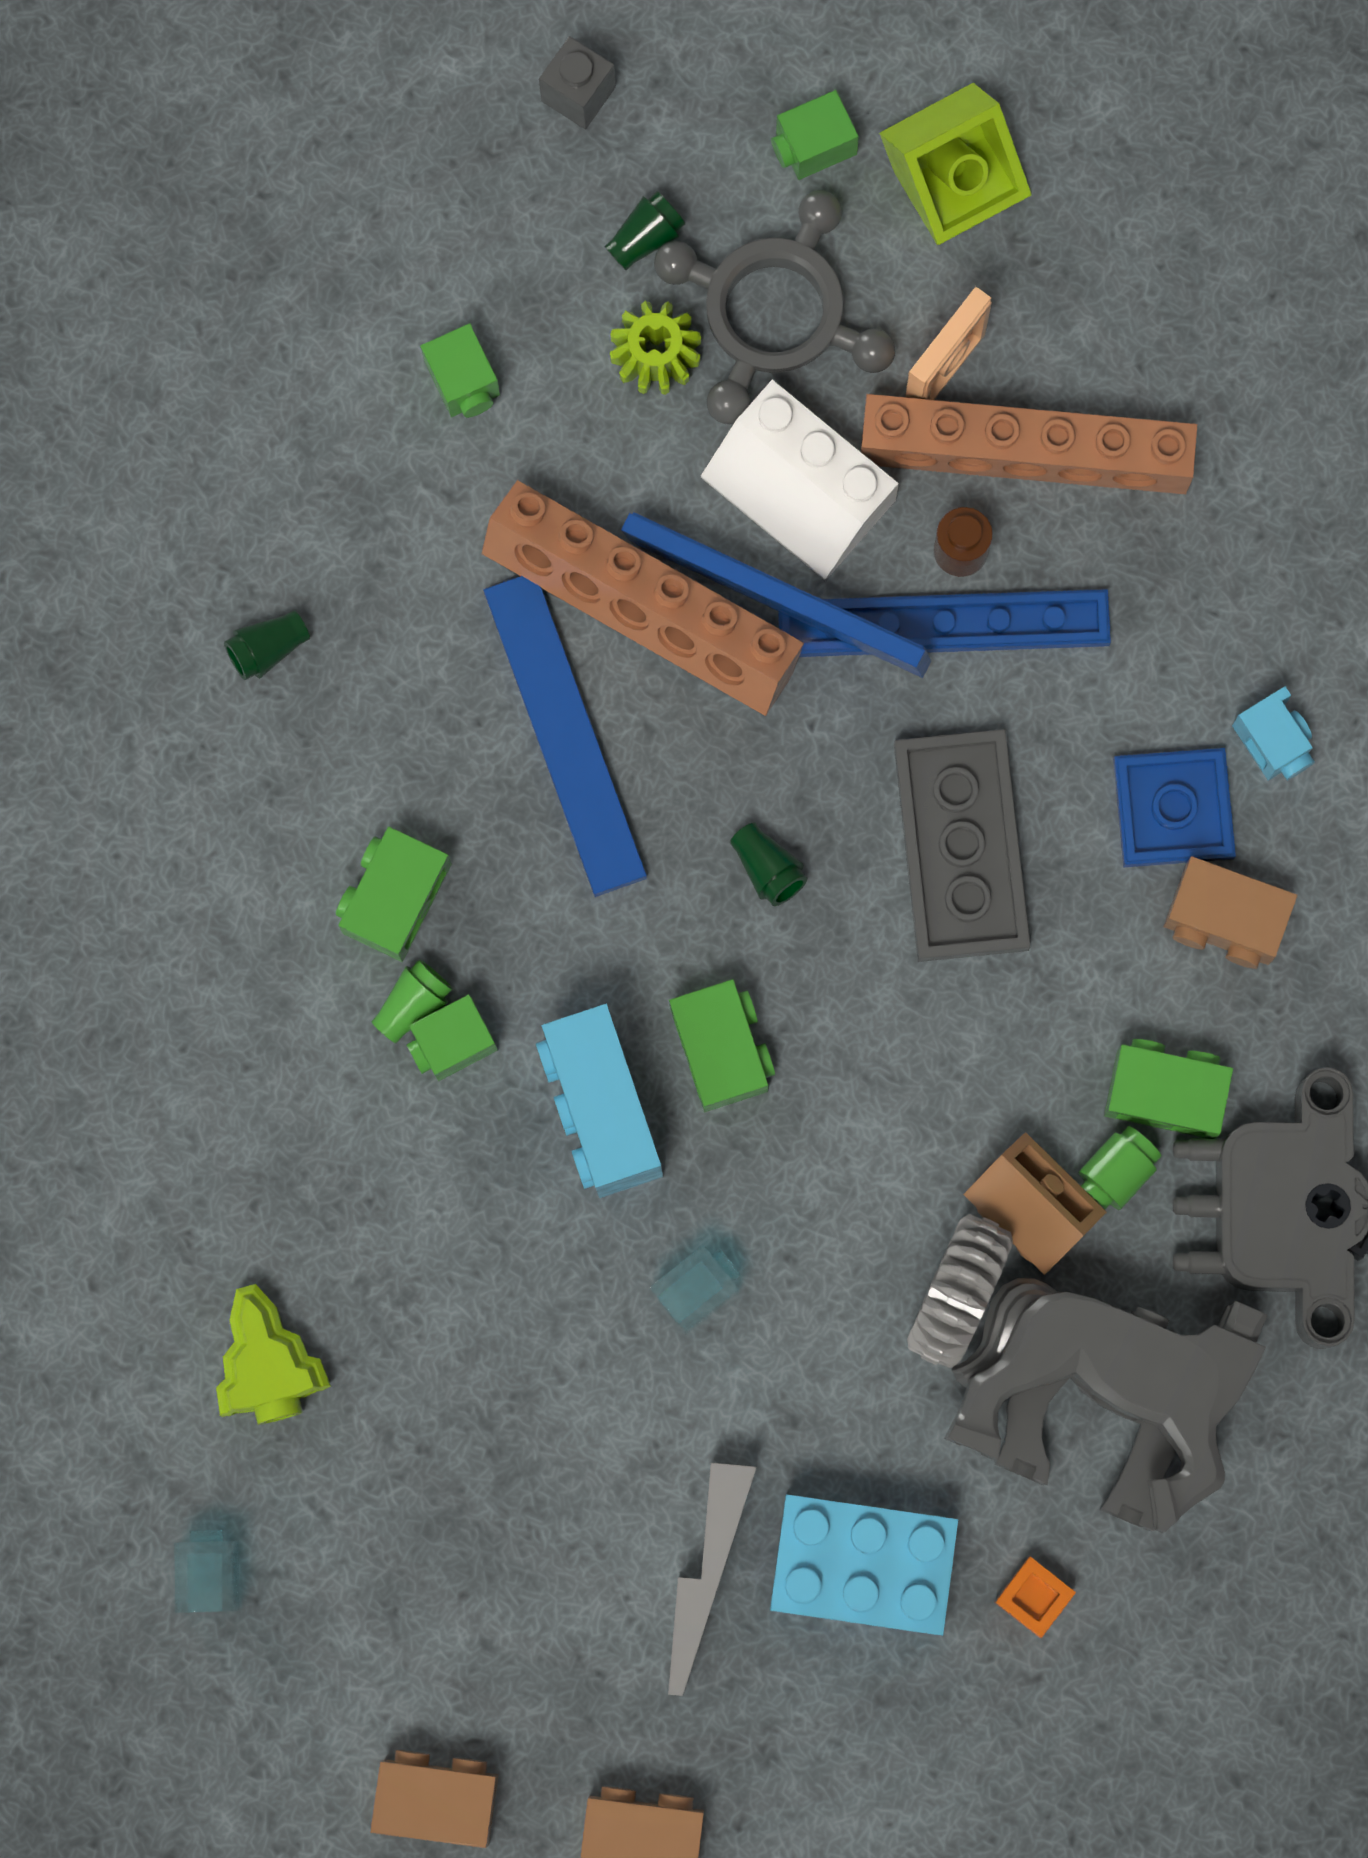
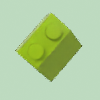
M975 83L969 84L879 133L896 177L937 245L946 242L1032 195L1000 104Z

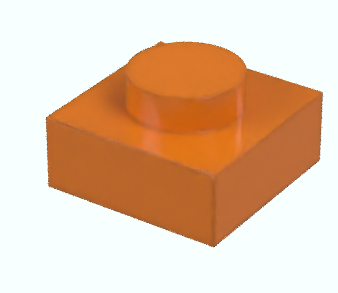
M1029 1556L994 1603L1037 1637L1042 1638L1076 1592Z

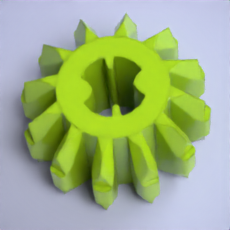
M645 300L641 304L642 317L639 318L634 313L625 310L622 314V322L625 328L612 329L610 334L611 342L618 347L610 351V360L612 364L622 366L619 375L623 383L631 382L639 375L638 391L640 393L646 394L650 389L651 381H658L661 394L666 395L670 392L669 377L672 376L676 382L686 385L689 382V373L686 368H694L700 365V354L694 349L701 345L700 332L688 330L692 324L691 316L688 313H683L673 318V305L669 301L662 305L660 313H652V305ZM650 341L657 346L664 341L665 352L661 354L658 350L653 349L646 353V343Z

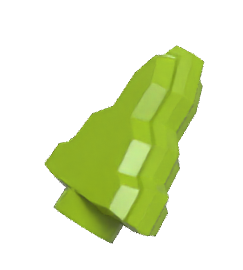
M257 1284L236 1289L229 1319L234 1343L223 1356L225 1379L216 1387L220 1416L225 1417L237 1413L254 1412L257 1425H263L302 1414L301 1398L331 1387L322 1360L308 1355L301 1336L283 1328L278 1308Z

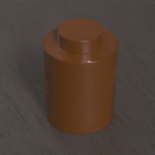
M968 507L956 508L945 514L939 522L934 543V557L940 568L946 573L958 577L969 576L979 571L987 560L992 541L990 522L981 512Z

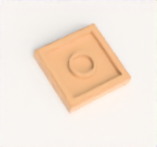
M977 287L973 289L909 371L905 398L936 399L985 336L992 304L989 295Z

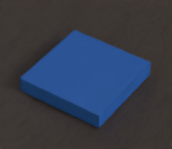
M1225 748L1114 756L1113 763L1123 868L1187 863L1191 856L1203 861L1235 859L1236 853Z

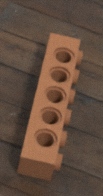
M867 394L861 453L881 467L1186 494L1194 474L1197 424Z
M517 480L489 518L482 549L484 556L519 576L525 577L547 592L764 716L768 714L791 678L803 648V642Z

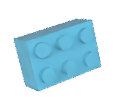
M607 1003L541 1025L546 1040L535 1044L548 1082L560 1080L564 1094L553 1098L566 1136L574 1133L578 1134L582 1147L571 1152L584 1189L595 1186L599 1198L663 1177L661 1163Z
M786 1494L770 1611L943 1636L958 1519Z

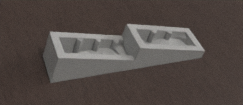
M711 1463L701 1579L678 1577L668 1695L683 1696L757 1467Z

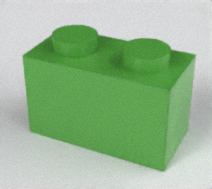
M389 826L382 839L374 836L361 861V867L366 868V871L358 887L349 886L346 889L336 910V916L342 918L338 925L342 933L403 963L452 865L449 855Z
M732 979L669 1000L670 1010L704 1113L768 1092L766 1078L774 1076L775 1071L766 1044L755 1046L749 1025L757 1023L758 1020L748 990L738 993Z
M1132 1039L1131 1046L1123 1044L1120 1046L1116 1053L1104 1117L1207 1139H1216L1220 1135L1233 1068L1220 1065L1221 1057L1200 1051H1188L1186 1058L1165 1054V1045L1144 1039Z

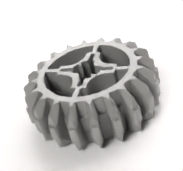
M971 1214L960 1219L907 1338L909 1350L921 1355L922 1359L935 1365L939 1363L949 1368L961 1362L1012 1248L1011 1232L998 1227V1223L985 1217L981 1219Z

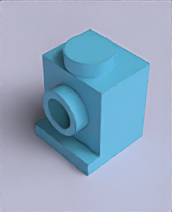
M1286 686L1240 713L1232 725L1268 781L1280 773L1283 774L1286 780H1289L1315 763L1309 754L1313 748L1308 741L1312 739V733L1306 721L1296 710L1289 712L1285 706L1291 697Z

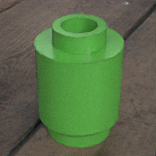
M1128 1126L1121 1134L1115 1132L1081 1168L1078 1173L1085 1181L1081 1187L1104 1210L1109 1205L1117 1210H1121L1157 1171L1154 1165L1162 1155L1146 1137L1136 1129Z

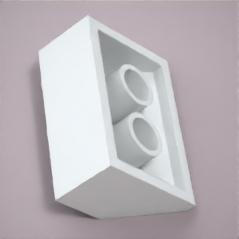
M774 380L769 382L737 418L701 475L705 482L825 581L896 501L899 484Z

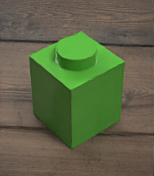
M836 90L777 115V136L771 138L772 146L783 168L792 166L798 180L857 155L859 136Z
M470 323L420 345L424 362L451 418L460 413H463L466 418L474 417L492 407L494 404L492 399L500 396L498 381Z
M469 994L409 1025L416 1040L406 1045L421 1074L432 1069L438 1082L498 1051Z

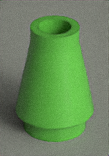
M419 959L412 968L405 966L380 1012L371 1022L384 1036L397 1043L411 1030L409 1025L446 1005L448 1002L445 997L453 988L431 966Z

